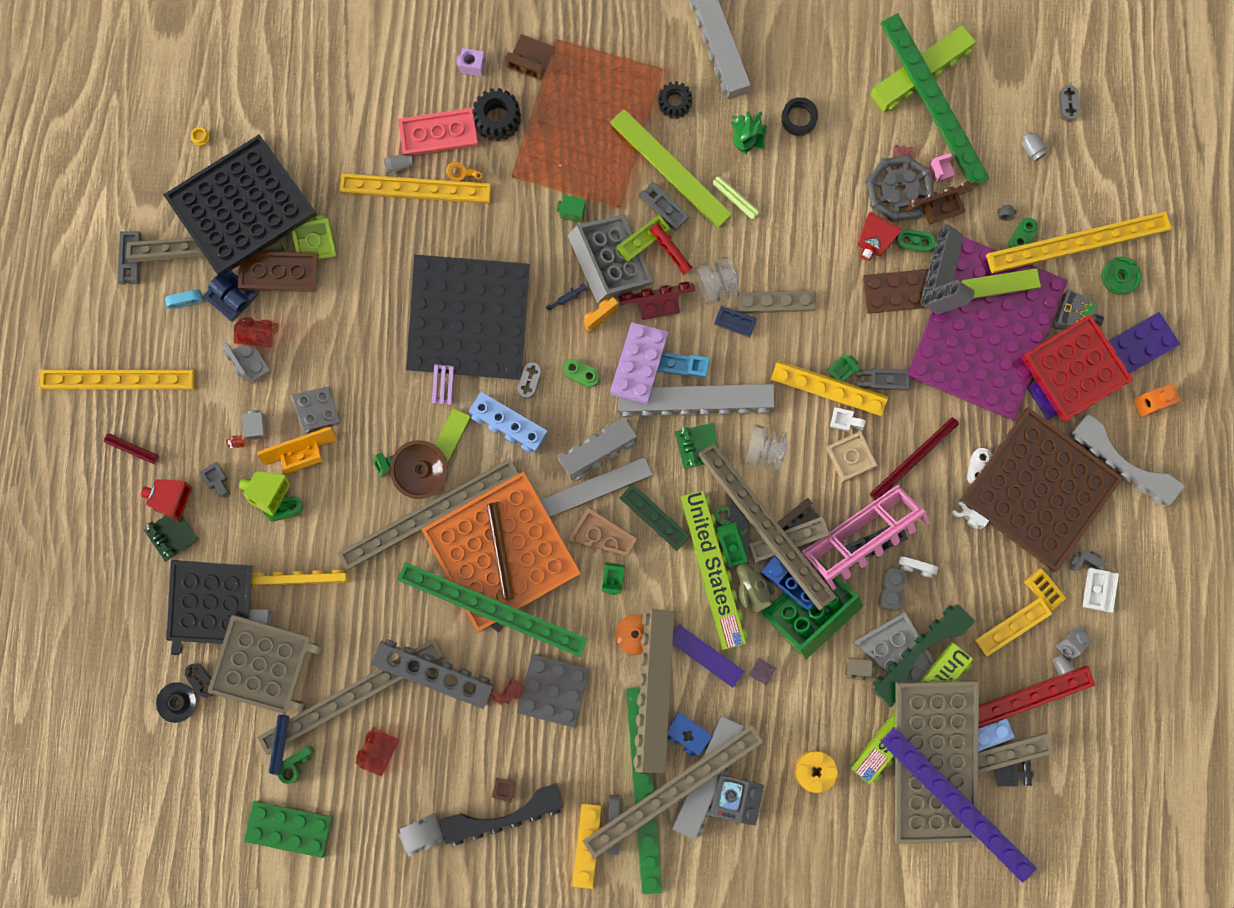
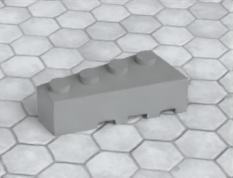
M625 417L604 428L601 431V435L597 433L588 437L585 440L586 444L574 445L567 455L563 452L557 455L560 464L571 481L582 479L586 476V471L591 468L596 470L603 465L602 461L605 459L611 460L619 455L618 451L625 448L627 450L636 444L634 441L637 440V436Z

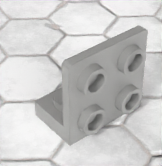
M251 339L236 348H232L227 342L223 344L226 349L223 351L229 361H232L235 365L233 367L234 371L244 381L248 380L253 384L271 373L270 368Z

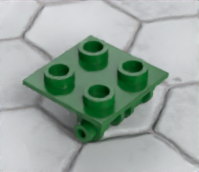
M713 423L692 428L684 427L679 431H675L684 469L704 465L697 456L699 452L713 443L718 447Z

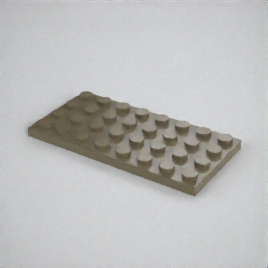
M979 681L896 682L895 728L977 808ZM895 757L896 844L977 842V837Z

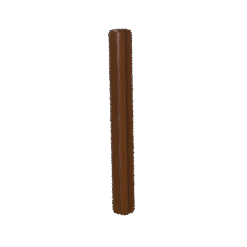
M495 502L487 504L502 597L504 600L513 599L514 595L498 504Z

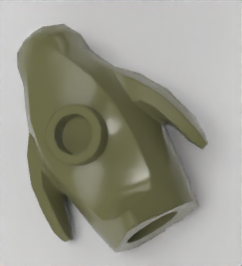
M743 563L738 565L736 575L739 577L738 593L741 604L745 608H748L750 605L754 614L772 605L770 593L774 595L775 591L770 582L749 564Z

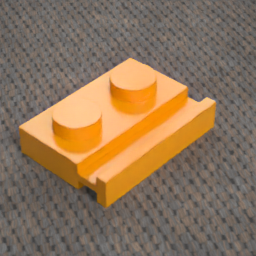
M614 297L610 300L605 299L599 305V309L595 312L590 311L584 317V329L588 333L618 311V302Z

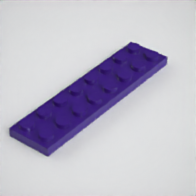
M1160 312L1109 340L1116 351V355L1121 359L1129 374L1180 345V342ZM1037 382L1028 386V391L1047 421L1058 415Z

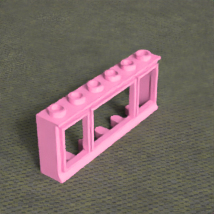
M897 485L830 531L829 536L817 540L802 552L824 582L832 590H835L836 587L832 579L841 573L844 579L850 578V566L857 562L861 568L866 567L867 561L865 556L873 551L878 557L882 556L884 551L881 545L890 540L893 545H897L900 542L899 532L906 528L910 534H913L916 531L914 525L916 520L920 518L926 525L930 524L926 511ZM902 501L912 512L896 522L886 511ZM878 516H881L891 526L852 554L841 544L842 541ZM836 547L845 559L826 571L816 559Z

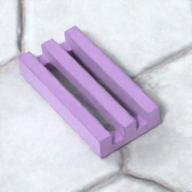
M434 365L432 403L452 404L454 366ZM439 369H442L440 398H437ZM446 369H449L448 399H444Z

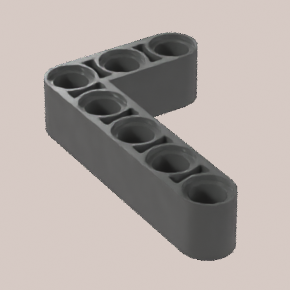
M948 224L944 225L938 233L921 298V305L936 314L964 306L974 297L973 289L959 280L953 281L963 243L962 236L964 235Z

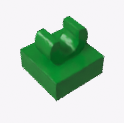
M383 452L375 455L372 460L380 478L388 475L393 457L385 458Z

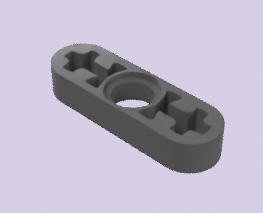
M609 795L610 822L619 816V795ZM619 842L608 849V855H619Z

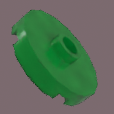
M1120 256L1110 260L1102 270L1101 279L1108 291L1117 295L1131 293L1141 282L1142 273L1137 266L1138 264L1128 257ZM1118 274H1121L1123 279H1119Z

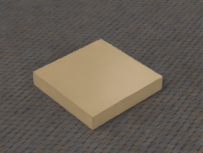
M861 431L825 447L841 482L878 466Z

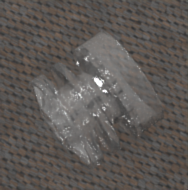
M728 257L722 258L721 264L719 260H715L714 270L711 269L708 263L695 267L697 282L707 305L720 302V292L723 293L726 299L730 298V292L734 297L739 295L737 274Z
M755 424L744 464L757 467L760 460L763 459L765 460L764 469H768L771 461L773 462L772 471L777 472L785 457L787 432L782 431L780 439H776L778 430L775 429L771 437H768L767 427Z

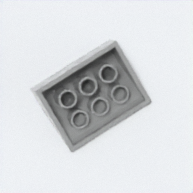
M624 214L576 225L567 235L597 303L603 302L605 299L610 300L612 297L615 299L624 293L632 292L653 283L641 253L627 262L616 249L617 245L632 235Z

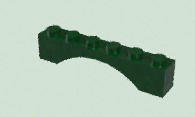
M959 604L946 607L942 612L944 616L940 620L935 619L928 626L930 630L925 635L921 633L914 640L916 644L911 649L907 647L900 654L902 658L897 663L895 661L887 667L886 670L888 672L883 677L880 675L872 683L874 687L871 690L888 707H892L896 703V682L907 681L915 660L925 649L939 640L962 636L976 622Z

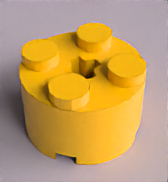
M808 751L800 755L796 760L794 768L795 779L798 784L813 793H822L830 789L838 775L833 759L819 751ZM813 767H814V768H819V770H818L819 775H818V776H816V775H813V776H812V775H811V774L813 773V770H812Z

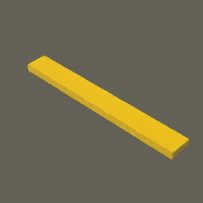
M341 173L340 182L341 194L490 204L492 188L491 183Z
M41 370L40 389L195 390L196 371Z

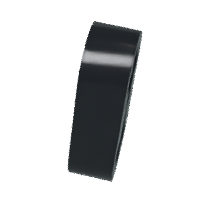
M200 664L188 665L185 669V677L198 695L201 697L213 696L214 694L202 691L204 686L201 682L203 681L205 685H209L212 679L204 667ZM192 668L199 669L197 675L200 677V679H198L196 676H191V674L193 673Z

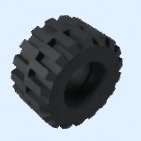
M492 88L488 93L487 91L482 92L483 96L479 95L477 97V102L474 101V109H472L477 130L481 132L483 137L488 136L489 140H493V138L496 141H500V138L507 140V136L510 135L512 137L514 130L518 131L519 129L518 124H521L518 101H516L513 94L510 95V92L507 90L503 92L501 88H498L497 91H494V88ZM496 108H501L508 112L506 117L500 121H491L487 118L488 113Z

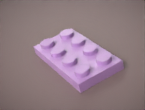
M631 322L611 386L610 395L648 404L668 338L667 331Z

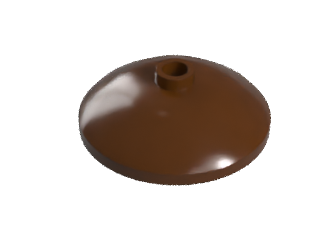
M423 440L410 441L402 445L393 455L390 464V476L395 487L403 495L413 499H424L435 495L442 489L448 476V463L443 452L433 443ZM421 466L425 467L424 473L420 472Z

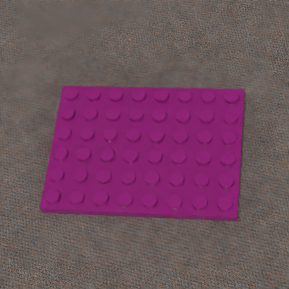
M962 236L963 243L953 281L959 280L961 282L967 279L1037 269L1041 287L1034 290L972 299L964 306L941 314L931 311L907 376L1014 421L1032 377L1021 356L1045 342L1068 280L1033 265H1026L992 274L986 255L997 250Z

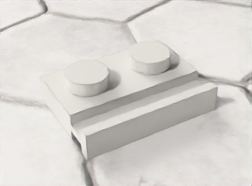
M1088 568L1082 607L1113 613L1119 573Z

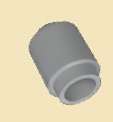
M1029 132L1022 137L1021 145L1028 156L1033 158L1034 161L1041 159L1048 153L1046 150L1047 146L1037 132Z

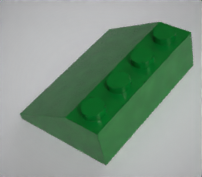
M818 560V562L824 567V569L828 571L829 569L820 560ZM837 576L832 579L836 589L832 590L830 588L837 598L820 611L815 604L809 610L805 609L783 592L772 605L762 612L763 616L805 660L863 607L860 597Z

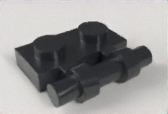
M1031 760L1022 762L1023 771H1017V763L996 769L997 786H1018V778H1023L1024 786H1032L1034 774L1031 771Z

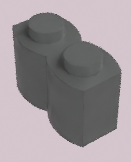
M889 568L884 572L882 576L883 590L878 598L880 609L889 611L899 609L902 603L901 589L905 584L906 578L903 570Z

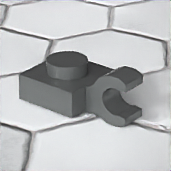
M215 462L199 472L209 489L216 488L218 494L223 498L230 495L229 490L223 483L227 480V477L219 463Z

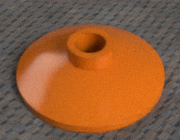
M627 616L620 621L616 628V641L619 647L626 653L633 655L642 654L641 636L644 633L642 616ZM633 631H638L639 637L633 638L631 636V633Z

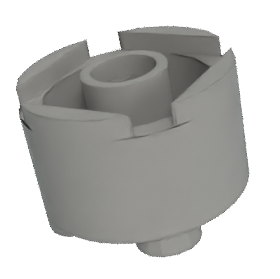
M435 813L397 830L408 857L445 840Z

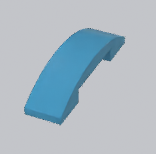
M663 352L657 372L691 377H707L710 358Z

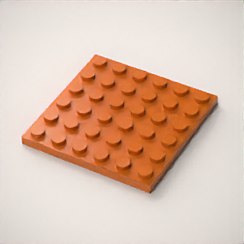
M524 471L421 529L448 580L518 610L581 575ZM494 502L498 504L514 598L504 600L502 597L487 504ZM465 609L477 633L496 623Z

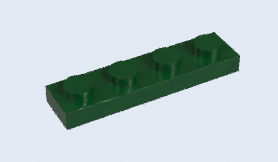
M633 483L619 497L624 504L676 551L690 538L679 525Z

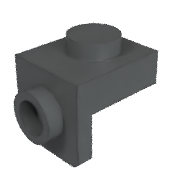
M1084 550L1073 556L1071 569L1073 571L1079 570L1084 563L1100 570L1103 569L1106 561L1101 559V555Z

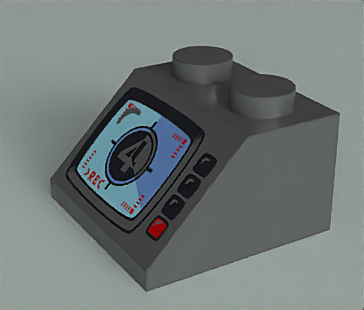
M718 775L710 815L756 826L764 785Z

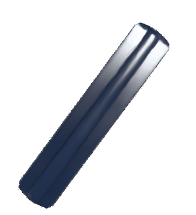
M285 714L277 716L268 771L271 775H280L289 723V716Z

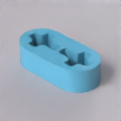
M190 290L165 297L168 309L191 306L203 301L200 290Z

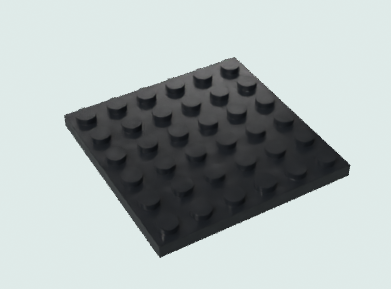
M260 134L163 194L219 278L317 216L313 207Z
M414 254L406 370L434 373V365L442 364L454 366V374L520 380L523 368L530 264Z

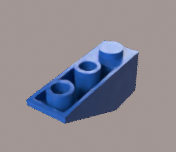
M773 557L760 572L775 587L805 609L809 610L814 604L782 562L776 557Z

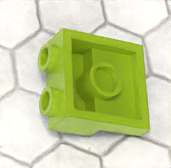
M325 215L315 216L313 221H308L292 231L296 252L318 253V259L337 256L330 217L325 218Z

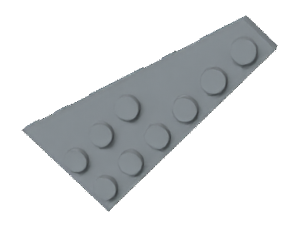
M904 612L853 641V643L888 672L886 670L887 667L894 661L897 663L902 658L900 654L907 647L911 649L916 644L914 640L919 635ZM927 649L915 660L907 681H920L934 664V660Z

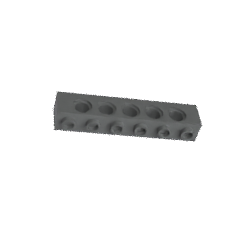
M389 639L381 640L371 666L484 709L493 688V683H490L489 678L481 675L477 678L471 675V671L463 668L459 671L454 669L451 663L442 661V663L436 662L433 656L428 654L421 656L415 653L416 650L407 646L404 649L398 647L396 642ZM393 653L399 654L401 661L398 663L392 662L390 655ZM413 660L419 662L420 668L412 670L409 667V662ZM430 668H436L439 675L437 677H430L427 671ZM454 675L458 681L456 684L451 685L447 683L446 678ZM467 683H474L476 689L473 692H468L465 689Z

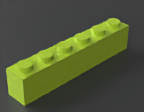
M961 25L921 55L936 79L943 74L944 69L955 66L959 61L958 59L969 56L973 52L976 41ZM903 66L872 89L870 96L880 109L885 112L888 109L893 110L902 99L907 100L910 98L916 88Z

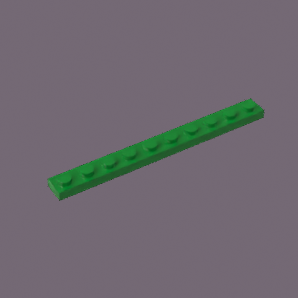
M897 13L880 23L882 29L966 180L970 181V183L977 181L980 185L990 179L900 15Z
M407 562L404 563L397 579L402 583L578 657H581L588 640L583 636Z
M640 688L626 689L634 799L635 804H637L654 792L653 773L635 772L633 761L637 750L635 737L638 733L636 717L639 714L637 697L640 694ZM655 816L637 829L642 894L662 893L657 821Z

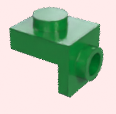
M843 354L826 370L834 379L844 382L854 371L858 372L860 368L857 366L859 364L852 355Z
M605 562L602 592H606L609 595L621 594L625 565Z

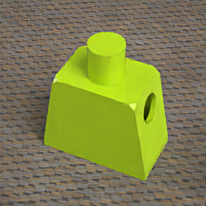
M260 471L255 472L251 480L243 478L239 483V489L244 490L243 495L247 501L274 516L291 486L285 475Z

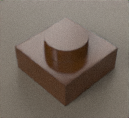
M496 777L491 798L512 802L516 782Z

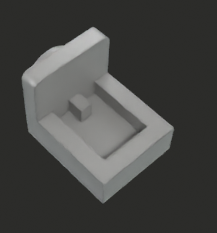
M1077 626L1064 640L1056 645V648L1070 661L1082 654L1092 640L1080 626Z

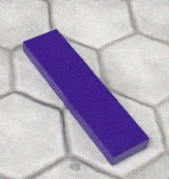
M680 624L674 631V646L729 686L734 687L744 673L741 668Z

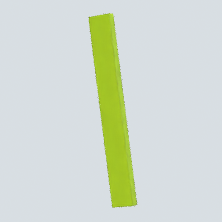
M625 109L610 122L626 140L717 228L732 215Z

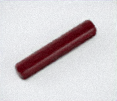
M107 433L104 438V443L151 464H156L159 459L157 454L110 433Z

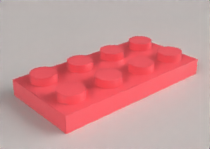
M472 108L398 119L403 155L413 156L478 146Z

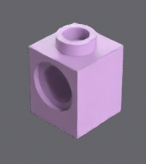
M462 48L461 55L458 54L456 61L460 73L482 77L486 61L484 51ZM474 60V63L467 64V61Z

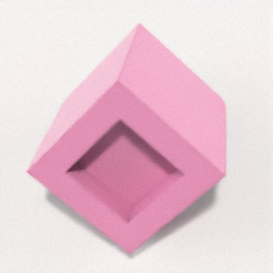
M952 153L936 157L932 160L929 167L935 183L954 178L955 174L950 163L953 157Z

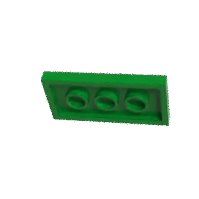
M253 801L244 842L324 858L333 816Z

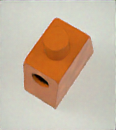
M1174 383L1149 391L1133 401L1140 417H1144L1172 407L1181 402ZM1146 400L1150 401V407L1147 405Z

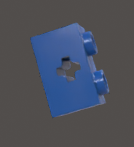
M679 712L668 727L667 739L675 745L680 742L685 746L683 750L691 756L695 754L700 756L712 737L710 733ZM691 730L692 740L687 739L684 741L682 733Z

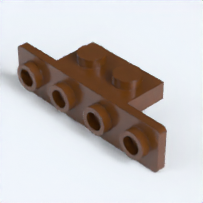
M967 181L960 184L958 188L954 189L952 186L943 190V193L938 194L934 192L922 200L921 198H916L910 201V205L905 210L908 213L923 208L930 225L952 218L965 212L959 195L972 191L979 184L977 181L973 183Z

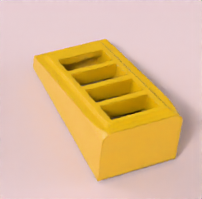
M1042 568L1037 569L1024 581L1038 598L1041 597L1050 611H1053L1066 599ZM1041 578L1042 581L1036 585L1034 582ZM1046 583L1048 586L1041 591L1039 588ZM1051 589L1053 592L1048 597H1045L1044 594ZM1057 595L1058 598L1051 604L1049 600Z

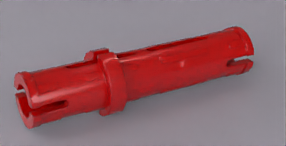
M659 222L649 229L659 242L658 245L663 247L683 275L693 268L671 240L672 237L668 236Z

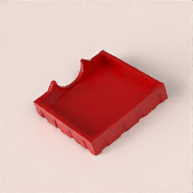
M1091 314L1021 356L1062 422L1071 419L1073 416L1089 408V406L1134 380Z

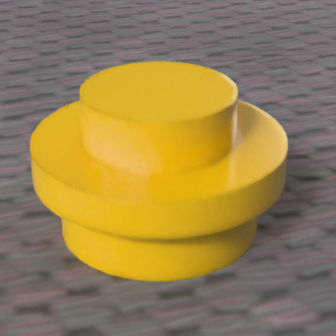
M197 127L191 132V140L197 146H204L209 142L210 134L205 128Z

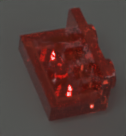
M244 317L234 325V343L271 348L273 346V336L278 332L279 324L272 323L271 320L254 321L253 318Z
M512 677L503 694L492 688V699L501 705L504 702L509 705L512 698L516 699L522 690L520 687L521 682Z
M372 727L365 737L363 748L356 755V764L360 768L382 777L399 739L380 731L376 727Z

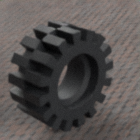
M675 81V84L669 82L668 86L665 84L663 89L660 90L658 97L660 111H663L665 116L668 114L671 119L672 116H675V119H679L680 115L684 117L685 113L688 114L692 106V93L689 91V87H684L682 82L681 85H678V81ZM673 94L681 96L683 101L678 106H672L669 104L668 98Z

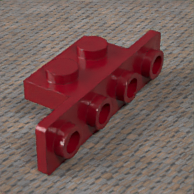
M685 281L680 282L678 286L664 285L657 290L643 289L641 293L636 294L627 292L618 297L620 305L639 302L642 320L680 313L677 295L694 292L696 289L693 283Z

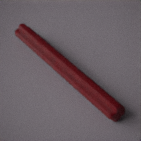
M953 417L950 418L870 493L871 498L877 500L892 488L959 425L958 421Z

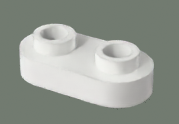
M986 448L975 450L971 456L967 473V480L970 484L975 479V473H979L992 456L991 452ZM980 454L985 455V461L980 460Z
M900 557L898 565L901 566L903 571L913 573V570L921 572L920 576L932 578V575L937 576V566L907 557Z

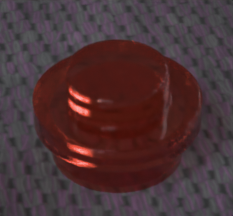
M231 435L230 439H226V443H228V448H243L246 439H242L241 435Z

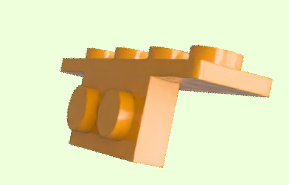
M327 427L258 451L257 454L263 465L281 460L283 471L285 474L322 462L320 446L337 441V437L332 427Z

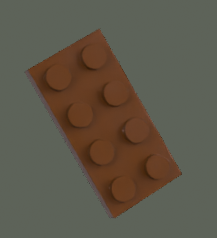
M261 251L239 265L238 289L316 292L318 253Z
M929 269L863 275L867 314L926 308L921 305V298Z

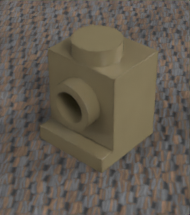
M848 658L845 660L844 679H851V676H854V680L866 681V677L875 676V665H872V660Z

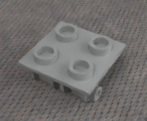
M328 387L291 395L303 431L310 433L314 431V428L340 422Z

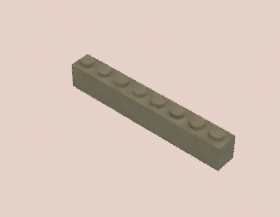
M649 609L645 610L642 616L644 633L641 636L643 650L640 655V665L642 666L641 674L638 678L640 694L637 697V704L639 706V714L636 717L638 733L635 737L637 750L633 764L635 772L665 774L674 611Z

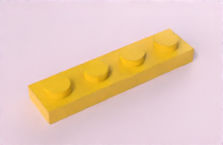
M1039 597L976 638L974 642L984 657H987L1050 616L1052 612L1043 599Z
M581 804L572 887L593 889L596 857H592L583 840L599 830L602 805Z

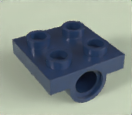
M233 271L226 273L220 278L218 275L213 278L208 286L209 290L203 295L207 301L231 322L258 296L254 290H239V277Z

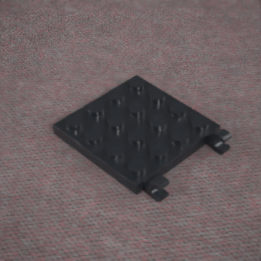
M171 560L166 640L172 641L171 655L182 654V641L223 644L232 614L249 619L253 565Z

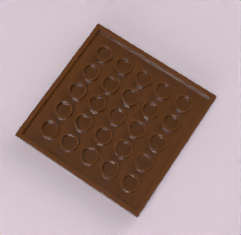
M1027 407L959 501L989 520V524L1050 570L1057 572L1120 484L1123 477L1031 408Z

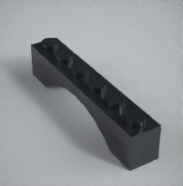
M555 783L537 789L532 798L522 808L505 817L479 819L460 813L441 819L440 825L446 845L451 843L453 847L463 844V839L469 837L472 840L482 838L483 833L488 831L491 834L503 831L502 827L510 825V828L522 825L521 821L529 819L530 822L539 820L541 815L549 813V816L561 813L560 809L564 807L558 784Z

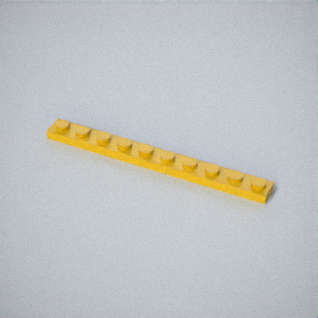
M1164 211L988 253L986 257L993 274L1168 232L1172 227L1167 213Z

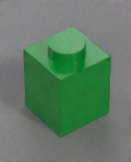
M563 195L562 201H558L557 205L560 219L582 223L586 199Z

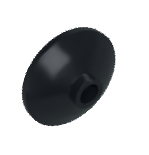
M170 683L163 687L157 696V711L168 722H183L195 711L196 695L192 688L184 683ZM177 699L181 700L180 706L176 705Z

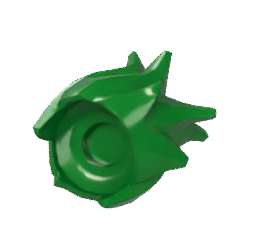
M748 111L746 117L742 114L739 117L732 116L736 120V122H731L734 127L733 143L742 153L747 154L754 146L764 149L767 125H762L761 111L756 116H751Z

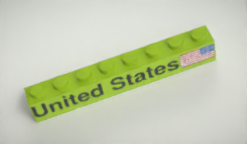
M704 491L681 496L680 501L721 649L726 650L744 645L748 635L746 628L741 627L740 620H743L740 608L736 609L734 602L737 601L735 589L731 590L729 582H732L730 571H726L724 563H727L724 551L720 552L719 544L721 542L718 532L715 533L713 526L716 525L714 514H710L708 506H711L708 494L705 495Z
M951 642L920 681L959 680L958 677L961 673H966L971 668L973 658ZM895 711L850 765L851 770L869 785L872 782L876 783L883 774L881 773L885 766L889 767L895 760L894 755L880 742L895 727Z

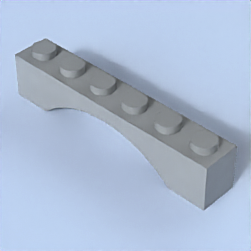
M1089 414L1083 416L1069 434L1073 441L1080 446L1083 445L1088 449L1089 453L1096 458L1099 457L1112 470L1115 469L1119 472L1125 481H1131L1135 484L1138 491L1151 496L1153 502L1159 506L1165 507L1172 504L1185 486L1170 474L1147 472L1128 463L1111 445L1104 425Z

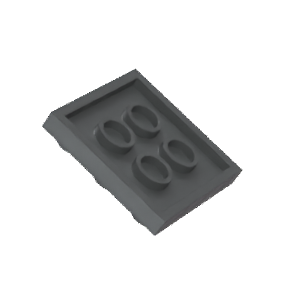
M532 654L517 713L575 728L590 669Z

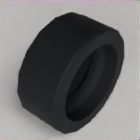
M804 97L791 99L785 105L781 116L784 129L795 136H803L810 133L818 119L816 105ZM796 107L806 109L811 115L810 122L805 126L794 125L789 120L790 111Z

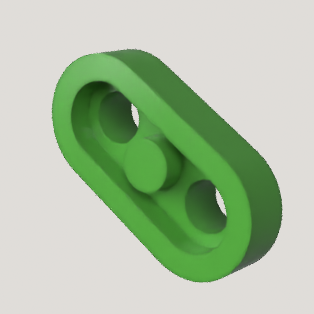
M569 359L564 363L563 372L567 378L588 388L598 384L599 373L596 369L577 359ZM571 365L576 366L574 371L569 370ZM592 374L593 378L591 380H588L586 378V375Z

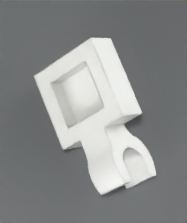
M835 407L830 427L848 432L850 426L863 430L866 420L854 418L853 411Z
M962 502L957 504L962 509L961 513L955 510L951 512L954 517H964L968 521L967 524L974 529H982L989 522V520L973 509L970 510Z

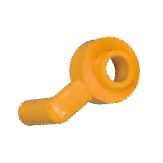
M458 161L451 162L446 169L447 176L453 181H461L465 176L475 177L476 179L482 178L481 172L476 169L465 168ZM455 167L459 170L457 174L452 172Z

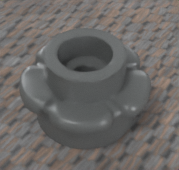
M1003 205L998 209L999 219L1004 221L1013 220L1014 215L1017 213L1012 205Z

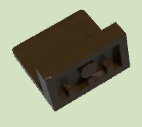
M806 498L777 523L785 531L820 517L811 507L813 504L811 500ZM816 541L810 542L797 548L801 553H803L802 551L804 549H806L809 545H812Z

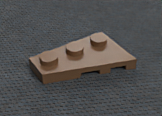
M588 507L567 541L627 556L638 538Z

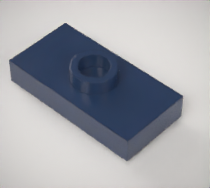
M721 306L714 325L750 338L757 319Z

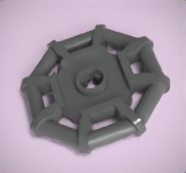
M910 154L880 159L877 167L865 181L871 201L870 207L875 208L891 219V222L922 217L923 208L908 213L898 212L899 208L908 207L910 201L918 196L925 199L926 196L934 193L931 169L926 168L910 157ZM903 164L902 169L891 170L890 168L892 165ZM908 165L920 173L916 176L913 171L907 170ZM884 170L887 174L884 180H877L879 175ZM923 178L926 190L920 189L919 180ZM898 184L905 187L903 193L895 189L898 187ZM876 187H880L882 195L880 198L877 197ZM882 203H890L891 206L894 208L893 211L885 207Z

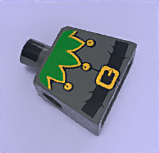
M1068 289L1063 294L1053 328L1065 330L1089 314L1093 316L1096 324L1101 327L1104 316L1094 313L1097 305L1095 302Z

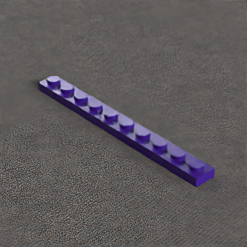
M895 727L880 740L1022 883L1037 870L1035 865Z

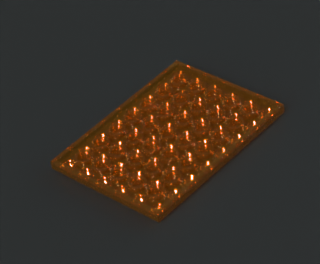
M556 39L512 172V178L620 208L638 150L610 122L625 109L645 129L663 69Z

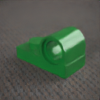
M737 522L717 527L728 566L732 567L748 562Z
M312 745L306 746L282 761L281 773L277 775L282 783L291 784L300 779L302 772L298 763L300 762L302 765L312 759L310 755L315 753ZM289 768L294 772L292 779L286 777V771Z

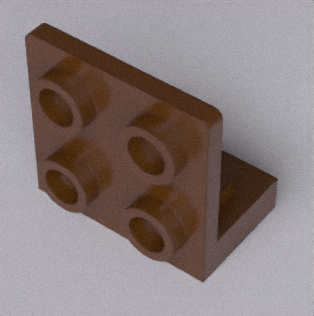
M521 34L513 53L508 52L506 55L507 68L542 81L555 47Z

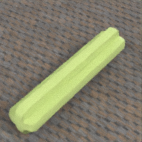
M718 176L714 179L713 186L751 219H754L759 214V210L723 178Z

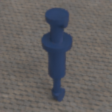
M582 283L575 290L573 287L570 288V292L558 298L554 304H548L546 308L552 310L555 306L563 305L573 298L579 299L578 294L588 291L586 285Z

